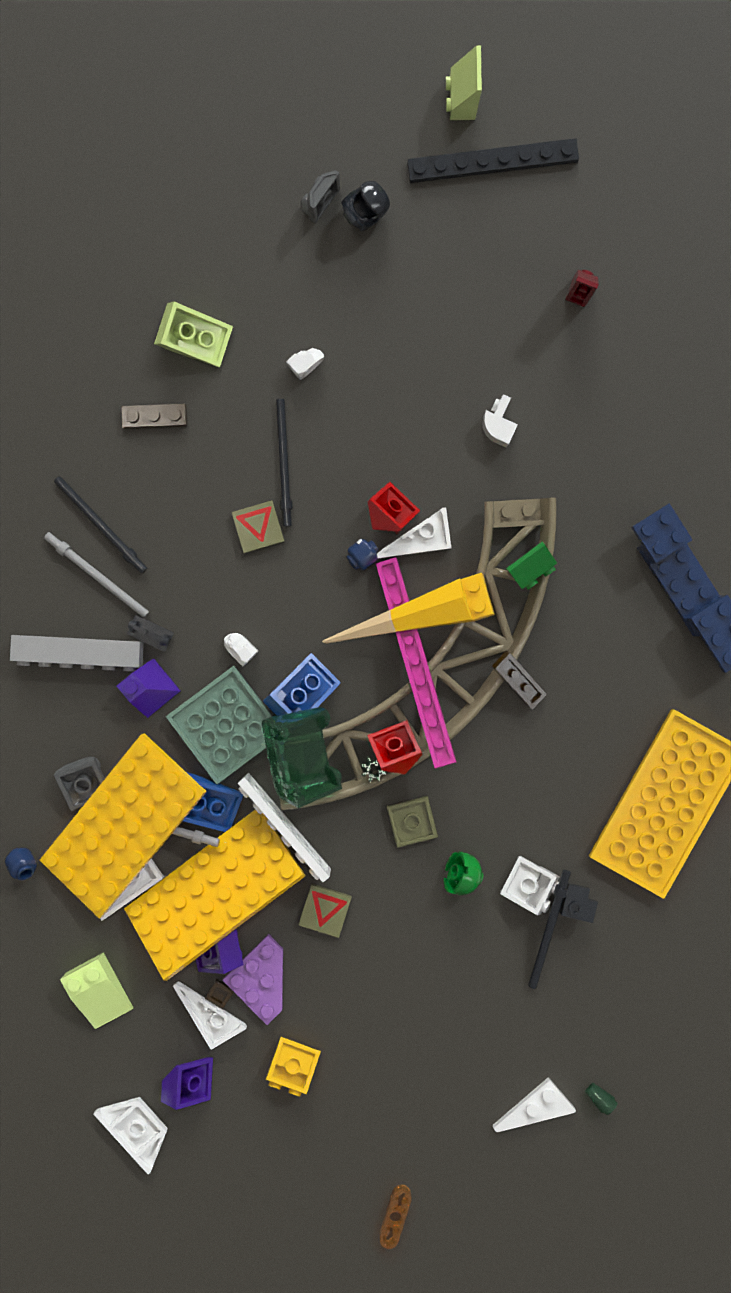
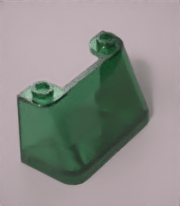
M322 707L264 719L261 724L275 790L282 800L297 808H301L342 789L340 771L330 766L328 762L322 729L328 727L330 715L327 709Z

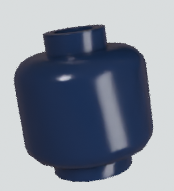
M359 539L348 548V556L346 558L355 570L360 569L364 571L377 561L378 556L376 552L378 548L371 540L367 542L365 539Z
M27 848L13 849L5 859V866L13 879H29L37 868L36 860L32 852Z

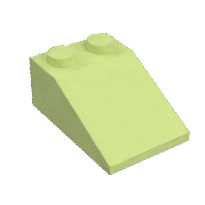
M481 45L475 46L451 67L450 76H446V91L450 90V98H446V112H450V120L476 119L482 91Z
M170 302L166 305L154 344L172 352L220 367L233 326L177 302Z
M104 952L66 972L60 979L70 999L95 1029L133 1009Z

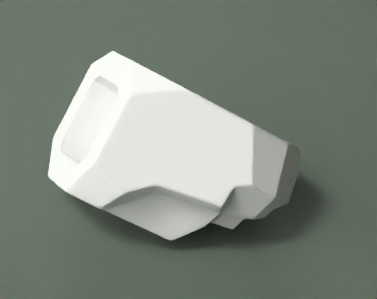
M311 348L294 354L286 363L301 380L324 360V354L320 350Z
M232 633L224 638L225 648L242 666H245L258 653V650L241 634Z

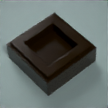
M216 979L205 999L224 1009L234 991L227 984Z

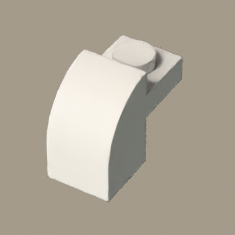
M503 394L500 400L496 399L491 409L494 413L486 410L482 425L486 436L491 441L507 447L518 424L502 418L511 399Z

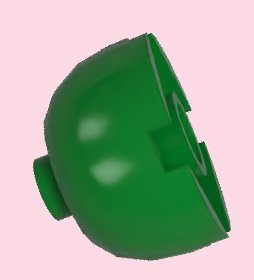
M458 851L459 853L454 852L449 857L445 866V871H448L447 878L444 877L445 889L447 892L457 895L470 894L476 890L483 880L481 865L471 854Z

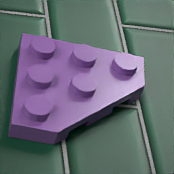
M269 934L243 958V966L230 971L223 978V981L266 1025L283 1009V948Z

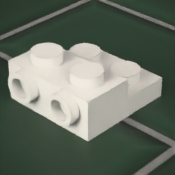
M519 856L500 894L532 913L541 915L542 912L546 913L549 909L551 902L548 899L551 893L554 894L555 886L559 884L558 880L560 877Z

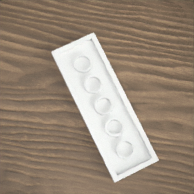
M250 773L246 774L238 782L240 792L246 798L250 797L253 800L255 810L259 814L264 813L268 818V825L274 831L278 830L283 835L281 839L288 847L292 846L295 849V856L302 864L304 862L307 863L311 868L309 869L311 875L316 880L326 881L330 877L331 868Z

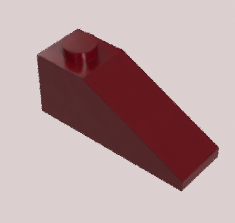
M577 270L565 300L585 307L598 288V277L594 276L591 271Z

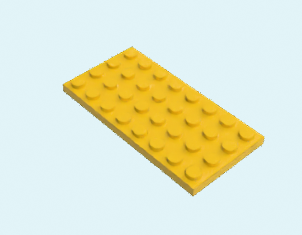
M671 709L591 850L589 857L664 899L731 782V741L682 713Z
M145 733L141 734L41 857L40 861L100 919L207 791Z
M256 810L252 811L218 837L220 839L218 847L207 845L124 908L163 980H169L305 877V874L282 841L278 832L268 825V818L264 813L259 814Z

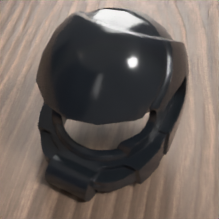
M376 181L362 183L361 187L350 192L341 201L344 217L350 225L353 224L360 231H365L385 216L390 207V200L386 191Z

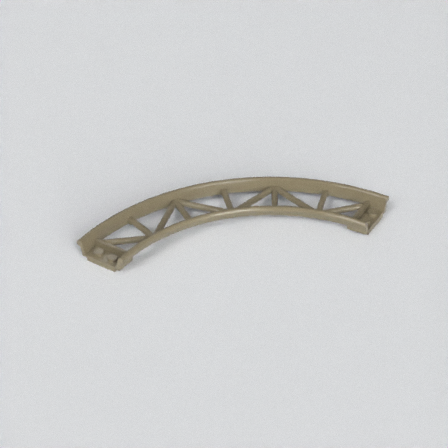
M556 498L484 502V534L476 574L482 573L503 636L474 621L457 623L443 645L428 662L435 689L437 678H439L467 703L446 724L450 740L474 719L504 680L493 669L474 696H471L443 670L498 653H505L506 651L511 653L516 660L518 659L537 619L549 575L546 577L543 574L536 579L538 583L530 588L523 613L512 636L493 576L515 580L508 570L495 567L537 525H541L539 544L543 541L553 556L556 533ZM524 526L489 561L493 529ZM464 627L499 644L442 662L457 641ZM410 682L381 704L349 721L313 733L276 738L281 810L305 808L340 800L374 788L401 775L399 773L382 771L381 768L364 775L350 738L369 741L367 735L372 733L352 729L371 721L389 709L399 723L406 721L407 718L397 703L412 692ZM408 721L422 752V756L412 766L414 767L431 756L422 722L418 736ZM334 737L305 775L303 745ZM343 742L356 778L327 788L306 792L307 786L340 743Z

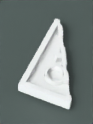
M446 507L440 509L377 553L378 559L451 549Z
M150 859L106 914L100 918L101 921L164 878L152 859Z
M180 981L174 983L175 991L211 1050L247 1028L244 1022L206 1000L205 997Z
M548 1077L495 1122L493 1128L496 1132H501L576 1112V1109Z

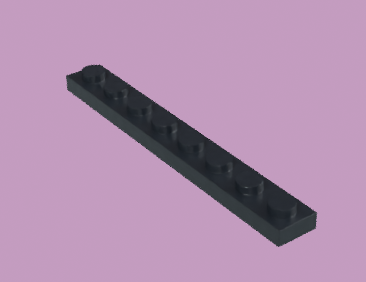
M577 138L411 158L408 159L407 163L410 183L578 163L579 153Z

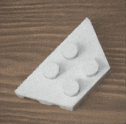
M140 1097L96 1109L94 1112L95 1117L143 1170L149 1174L168 1129Z

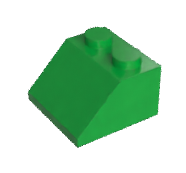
M542 541L506 569L521 589L526 587L529 590L538 583L536 579L543 574L546 577L555 571L554 565L557 562Z

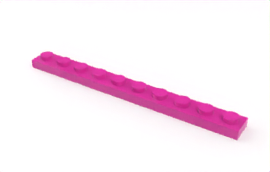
M397 558L376 563L389 610L409 602ZM418 629L396 632L434 768L437 769L457 763Z

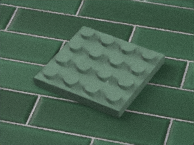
M235 665L166 716L216 784L220 783L276 741V738H280L285 734L284 730Z

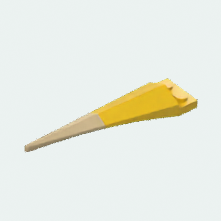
M478 573L463 579H457L333 635L322 642L328 644L400 631L473 622L493 616L494 611L482 573Z

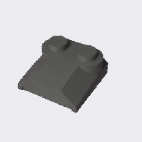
M335 170L318 176L313 184V188L301 200V211L307 214L309 220L315 224L340 190L338 171Z
M86 757L69 763L54 773V777L71 811L84 806L105 780L101 771V763L95 757Z

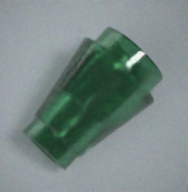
M591 1083L585 1091L600 1113L605 1115L612 1113L618 1104L613 1095L595 1083Z

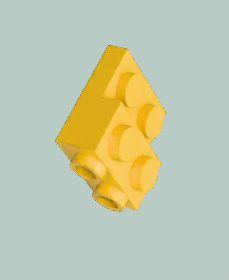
M280 1037L265 1079L269 1081L268 1086L279 1090L281 1086L290 1088L288 1093L299 1097L301 1093L307 1094L321 1051Z

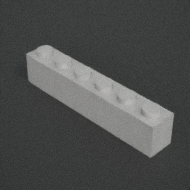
M11 635L10 661H17V665L30 666V662H38L40 667H51L52 663H60V668H73V664H81V669H94V665H100L102 670H115V666L123 667V671H136V667L143 666L144 642Z

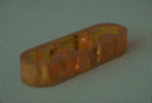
M398 1185L393 1189L382 1223L380 1243L386 1249H392L397 1246L411 1204V1191L405 1185ZM401 1193H405V1197H403L401 1201V1206H399L398 1196H400ZM398 1212L402 1217L399 1221H392L389 1217L390 1214ZM390 1227H391V1228H393V1230H392V1236H393V1237H391L390 1240H386V1236L389 1235Z

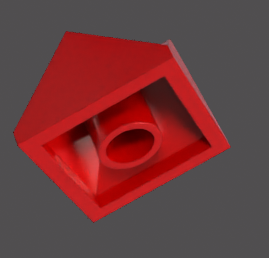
M391 482L386 484L368 501L372 529L394 531L397 535L420 512Z
M407 720L367 735L382 771L406 774L422 756L421 749Z

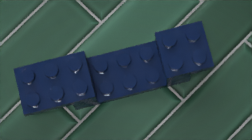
M669 503L631 527L641 542V545L636 548L692 636H700L723 673L731 670V599L728 595L720 596L687 545L693 539Z

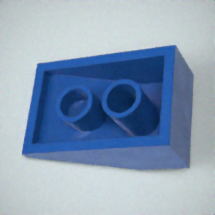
M310 653L263 702L293 731L318 708L341 682Z
M188 773L207 792L183 821L223 832L229 830L232 827L244 795L230 787L219 783L216 784L212 780Z

